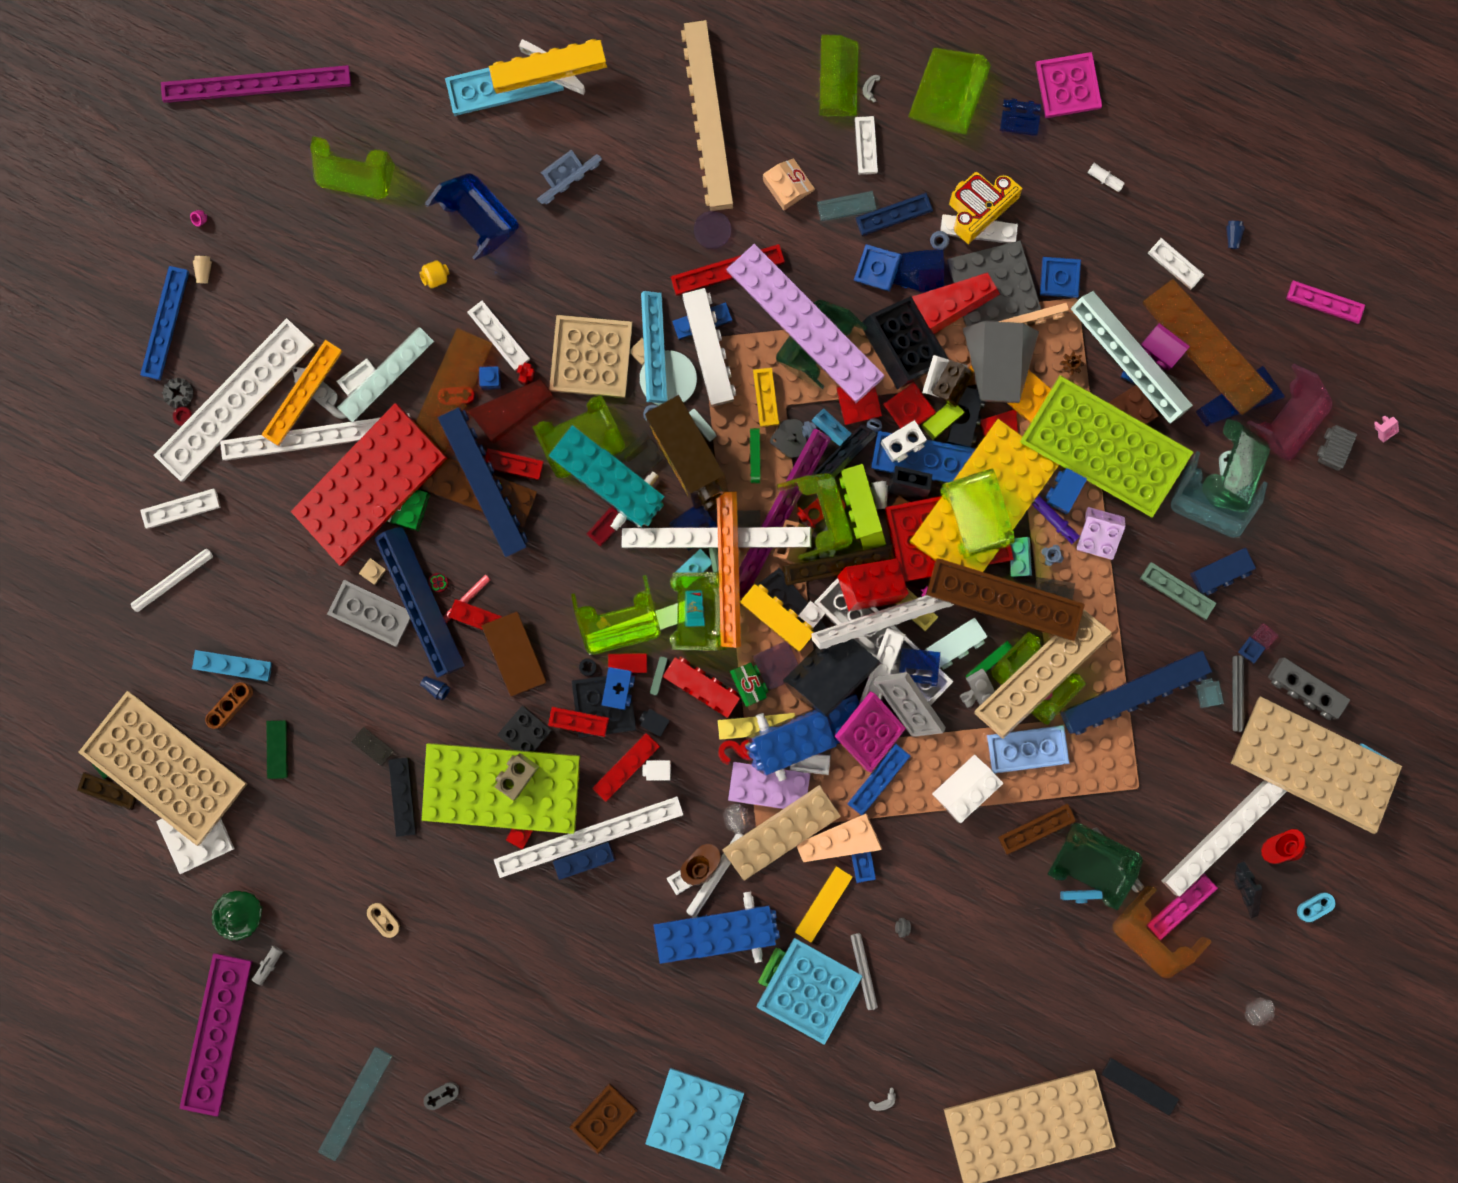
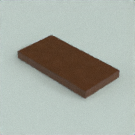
M518 611L481 625L510 697L546 683Z

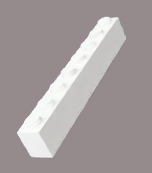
M1264 780L1161 881L1174 895L1180 897L1287 791Z

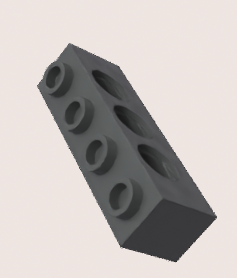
M1279 658L1268 676L1272 680V685L1279 689L1283 687L1288 691L1287 694L1289 696L1305 701V706L1312 710H1319L1321 712L1320 715L1327 720L1339 719L1350 701L1349 698L1286 658ZM1290 674L1293 675L1295 678V683L1293 685L1289 684L1288 682V676ZM1306 685L1310 686L1311 688V694L1309 696L1306 695L1304 692V688ZM1323 695L1328 700L1326 706L1321 704V697Z

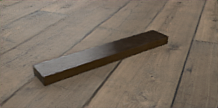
M893 544L785 565L783 566L786 585H793L837 576L845 567L895 559Z

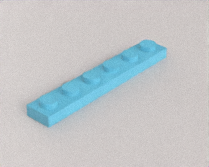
M643 291L641 293L646 399L647 402L665 403L667 401L662 294Z

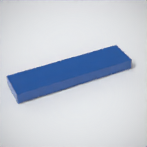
M895 744L847 804L861 816L864 815L911 756Z

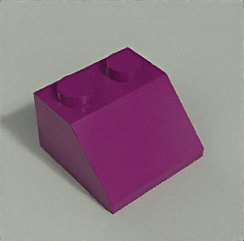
M1160 323L1148 334L1141 344L1142 348L1163 371H1169L1190 347Z

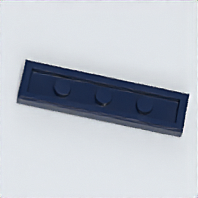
M927 193L858 216L855 220L861 236H865L933 212Z

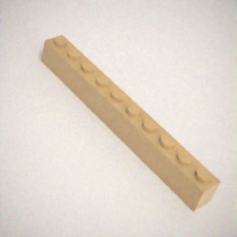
M704 20L684 23V30H681L682 42H686L687 48H684L685 60H689V66L686 67L687 77L692 80V85H689L690 96H694L695 103H691L693 115H697V121H694L695 133L700 135V139L697 140L698 151H702L703 158H699L700 168L705 170V176H702L703 188L707 187L708 194L705 195L706 206H710V212L733 209L707 22Z

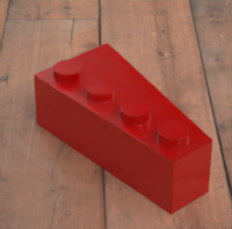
M987 272L913 296L912 298L929 328L935 334L997 297L1000 293Z
M680 656L679 659L675 657L664 673L663 678L728 718L740 700L738 697L739 693L730 687L728 690L721 686L722 682L714 677L709 679L705 676L706 672L698 667L693 669L688 666L690 662Z

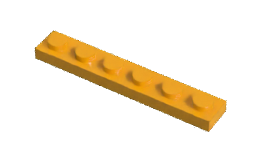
M327 340L323 342L262 433L263 437L280 446L343 352L341 349Z

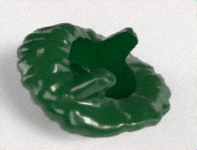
M245 891L225 893L217 900L212 909V925L218 934L230 941L245 939L251 936L259 926L262 917V906L254 894Z

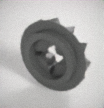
M178 377L169 379V382L164 385L162 392L164 401L173 408L185 407L193 398L191 384L185 379ZM179 388H181L180 392L182 393V395H184V397L179 395L174 397L175 394L173 393L172 389L178 390Z

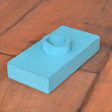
M699 549L673 576L687 589L712 565L711 559Z

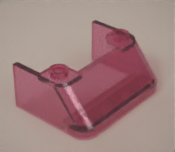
M1296 364L1291 366L1297 376L1290 384L1292 398L1271 424L1262 422L1259 425L1250 420L1247 422L1253 434L1260 442L1288 461L1293 459L1329 413L1333 404L1319 375Z

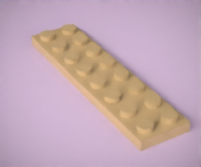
M1083 610L1075 641L1053 636L975 710V715L1004 739L1112 636V632Z

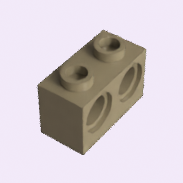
M521 753L516 756L512 755L507 762L509 766L505 772L501 771L495 779L497 781L495 788L513 801L518 798L539 768L537 764ZM518 763H522L525 766L524 772L517 770ZM506 779H511L514 782L513 788H509L506 785Z

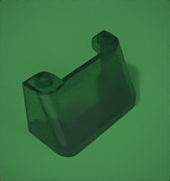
M1227 419L1223 432L1225 437L1232 440L1234 444L1223 476L1218 474L1209 475L1204 481L1202 492L1213 506L1244 512L1252 504L1270 453V447L1266 440L1241 423Z
M1074 823L1068 831L1047 875L1061 881L1066 880L1069 875L1103 892L1102 900L1105 905L1118 910L1138 878L1143 859L1136 851L1082 824Z

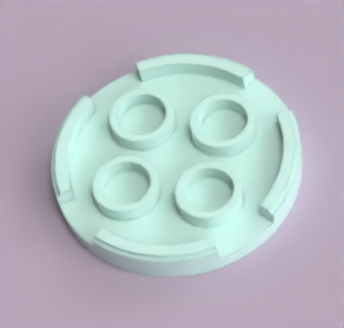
M667 350L665 351L667 401L679 395L683 403H685L692 396L696 388L697 376L695 368L685 355ZM644 363L640 372V385L646 396Z

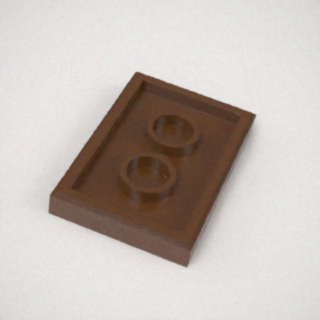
M609 1083L569 1128L598 1155L638 1109Z

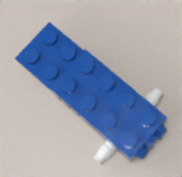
M853 694L846 697L827 717L812 709L769 727L764 713L756 715L760 730L747 736L749 742L745 745L746 749H748V757L753 759L752 767L764 775L775 772L779 781H783L786 779L785 767L836 747V744L840 742L836 739L835 735L860 705L857 695Z
M750 891L743 893L744 909L654 924L659 962L661 964L752 949L755 963L762 962L761 947L776 945L775 940L780 938L775 920L777 918L776 911L771 910L769 904L754 906L755 903Z

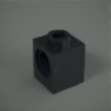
M651 709L648 712L644 710L639 719L642 722L640 726L659 737L662 736L670 722L669 719Z

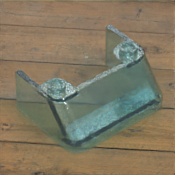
M1197 451L1182 475L1171 501V509L1182 516L1229 537H1239L1263 503L1268 483L1264 481L1256 494L1249 491H1241L1235 498L1201 483L1203 478L1202 471L1196 468L1200 452Z

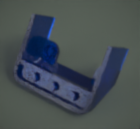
M470 173L439 183L425 203L427 207L439 203L441 208L447 212L458 211L478 233L480 238L477 240L478 250L472 257L474 260L491 254L519 228L517 220L481 180Z

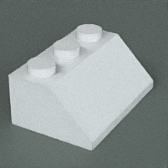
M973 755L932 795L958 823H962L1004 783L976 755Z

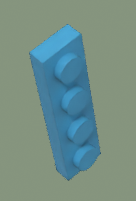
M195 650L192 669L263 681H269L272 662Z

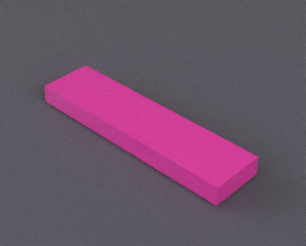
M1294 280L1291 282L1286 300L1357 324L1360 323L1365 304Z
M1203 873L1180 897L1178 896L1154 917L1147 926L1159 940L1163 939L1218 888Z

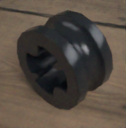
M584 659L579 664V670L583 675L591 676L596 671V664L592 659ZM585 662L593 664L591 667L592 671L589 673L587 670L586 672L582 670Z

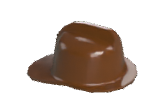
M705 844L696 849L681 867L680 873L683 881L689 885L708 882L720 864L721 856L718 848L712 844Z

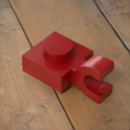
M524 362L523 366H518L517 373L520 374L519 383L527 386L529 381L532 382L535 371L531 364Z

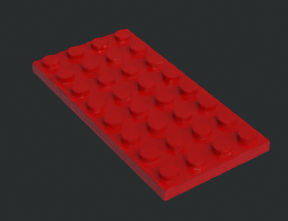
M394 403L294 507L291 513L337 564L344 566L445 462L447 457L398 404Z

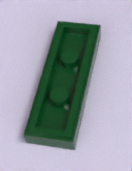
M287 720L266 721L267 779L288 778Z

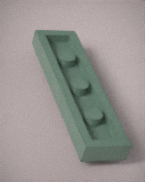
M1152 562L1149 563L1140 577L1142 581L1204 620L1208 618L1216 605L1214 601Z

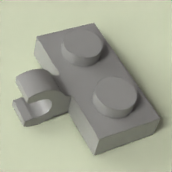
M983 669L966 678L971 690L961 694L960 698L966 707L972 706L975 700H977L980 706L995 692Z

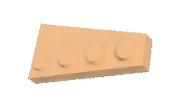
M867 813L806 839L797 845L803 862L882 850Z

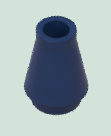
M1228 221L1226 226L1228 248L1240 249L1245 229L1243 221Z
M425 676L420 683V686L425 688L436 700L440 699L443 701L450 692V687L447 686V683L429 678L428 676Z

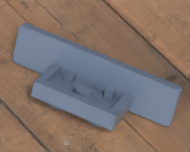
M572 150L568 151L541 172L551 188L537 198L538 202L541 204L551 202L555 198L554 195L556 193L566 191L570 187L569 184L574 180L579 181L585 176L584 173L587 170H593L600 165L599 161L602 160L601 156L596 154L582 165Z

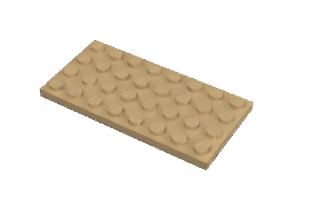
M130 691L123 695L79 751L82 756L196 846L203 842L247 785L245 781Z
M1262 697L1257 699L1231 764L1373 834L1378 831L1402 768L1401 765Z
M1094 1069L944 1109L963 1183H983L1116 1147Z

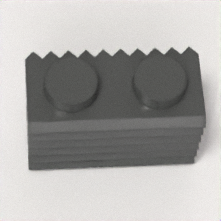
M1338 425L1328 428L1324 436L1326 442L1324 446H1320L1317 452V456H1319L1317 462L1337 471L1343 469L1357 433Z

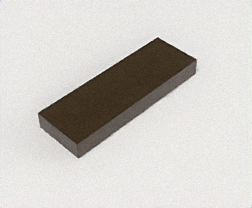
M83 772L77 788L79 792L133 810L137 799L119 784Z

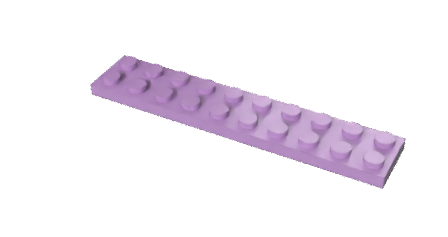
M755 244L726 269L855 403L862 399L885 377Z

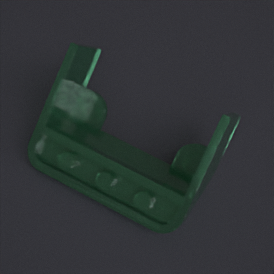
M818 300L813 303L845 336H848L854 327L862 330L867 329L849 309L824 300ZM789 336L778 351L776 360L806 383L823 389L825 386L818 380L820 369L816 366L817 363Z

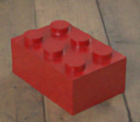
M897 559L845 567L837 576L848 611L900 603L909 594Z

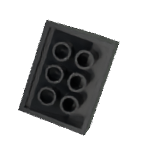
M912 296L870 314L860 323L862 330L897 390L928 374L933 355L948 359Z
M850 639L847 642H841L829 648L819 649L817 646L783 679V682L792 695L827 717L881 662L857 641Z

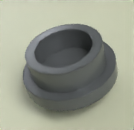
M900 918L895 924L896 933H898L899 937H905L910 934V921Z

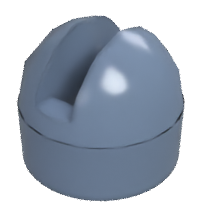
M872 418L867 422L866 427L872 429L876 434L881 430L882 423L879 419ZM870 422L879 425V428L870 425Z

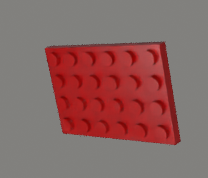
M942 496L885 508L895 557L898 560L905 582L928 578L932 575L935 560L909 541ZM1009 536L988 565L1014 560Z

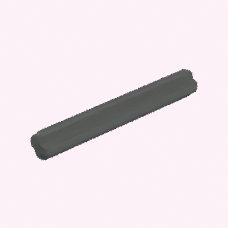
M1241 655L1233 656V731L1235 732L1244 731V657Z

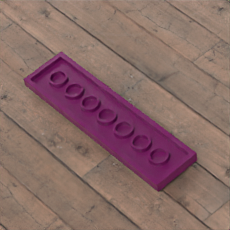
M214 953L212 956L179 1109L217 1117L220 1115L252 960Z

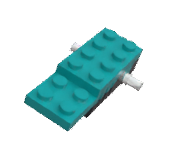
M573 425L548 455L577 478L581 484H584L589 490L591 489L595 495L599 496L600 499L619 513L613 520L612 525H610L615 530L621 527L626 519L637 528L642 527L643 524L648 526L652 522L653 516L664 506L661 500L665 496L652 487L658 477L656 473L652 471L643 480Z

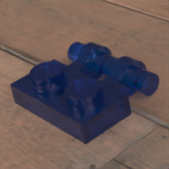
M1011 98V100L1004 99L1003 107L1010 108V111H1002L1000 131L1037 136L1040 115H1034L1033 111L1040 112L1041 104H1036L1034 101L1029 100L1028 102H1021L1014 98ZM1016 109L1027 110V113L1016 112Z

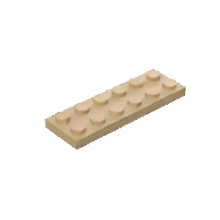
M819 785L722 850L742 879L746 880L841 816Z

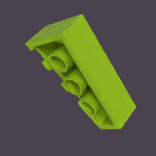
M863 464L843 469L841 471L842 477L839 480L842 489L846 488L847 494H844L847 506L851 505L852 508L849 511L851 522H856L857 525L856 528H853L856 539H861L863 549L886 545Z

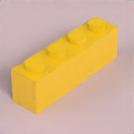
M754 584L740 601V604L800 652L812 638L811 634L814 633L812 632L814 628L806 621L804 623L800 622L797 619L799 616L793 610L789 609L787 611L783 608L784 603L777 597L772 599L767 594L769 591L764 586Z

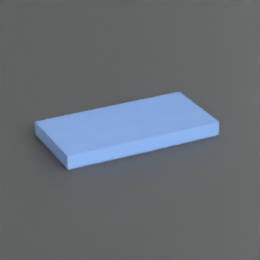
M1064 725L1010 732L1004 739L998 734L987 735L991 770L993 773L1070 764Z

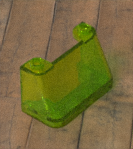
M312 137L310 150L315 182L320 187L375 199H382L387 196L395 167L388 152L372 150L368 153L366 162H360L330 155L329 143L323 138Z
M602 395L589 400L586 405L587 412L553 427L551 422L545 421L532 427L557 478H565L572 474L548 455L572 425L612 455L624 448L625 443Z
M993 468L942 485V497L944 500L947 499L948 502H951L961 536L960 544H957L959 554L963 555L964 559L1006 548L1015 542L1011 523Z
M673 572L670 585L675 592H678L677 630L670 636L672 650H726L727 647H721L719 573ZM701 590L705 626L687 627L685 626V591Z
M1028 631L998 661L992 670L994 679L1003 685L1041 648L1040 639ZM1072 673L1053 691L1052 698L1042 701L1031 713L1042 723L1050 724L1086 685L1083 678L1079 674Z

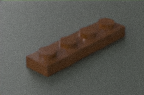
M1066 803L998 836V839L1005 854L1008 855L1076 822V819Z

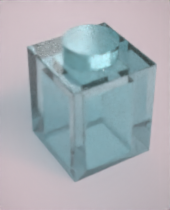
M1212 678L1201 680V684L1196 685L1201 708L1224 704L1219 681L1213 682Z

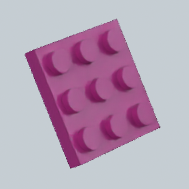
M1092 52L1036 61L1035 65L1045 118L1102 108Z
M869 692L835 737L861 766L871 773L906 728L875 693Z

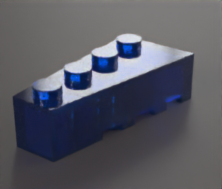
M1262 366L1205 404L1196 413L1204 425L1208 427L1280 401L1285 396L1265 367Z

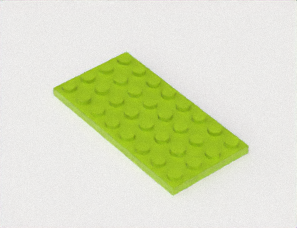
M1059 375L1020 440V443L1064 468H1068L1087 478V481L1150 517L1154 516L1193 454V451L1061 375Z
M427 743L422 821L574 834L576 829L580 756ZM521 753L537 764L539 768L518 798L513 801L495 788L497 784L495 779L501 771L505 772L509 767L507 762L512 755L516 756ZM518 763L517 770L524 772L525 766L522 763ZM506 779V785L509 788H513L514 782L511 779Z

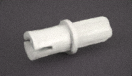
M1093 163L1088 171V174L1100 180L1101 184L1105 183L1117 192L1124 186L1123 181L1110 174L1111 171L1104 170L1096 163Z

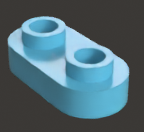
M1319 893L1298 906V917L1303 921L1312 922L1332 911L1335 907V899L1331 894ZM1322 899L1326 900V904L1324 906L1321 905ZM1306 908L1310 911L1308 915L1304 914Z

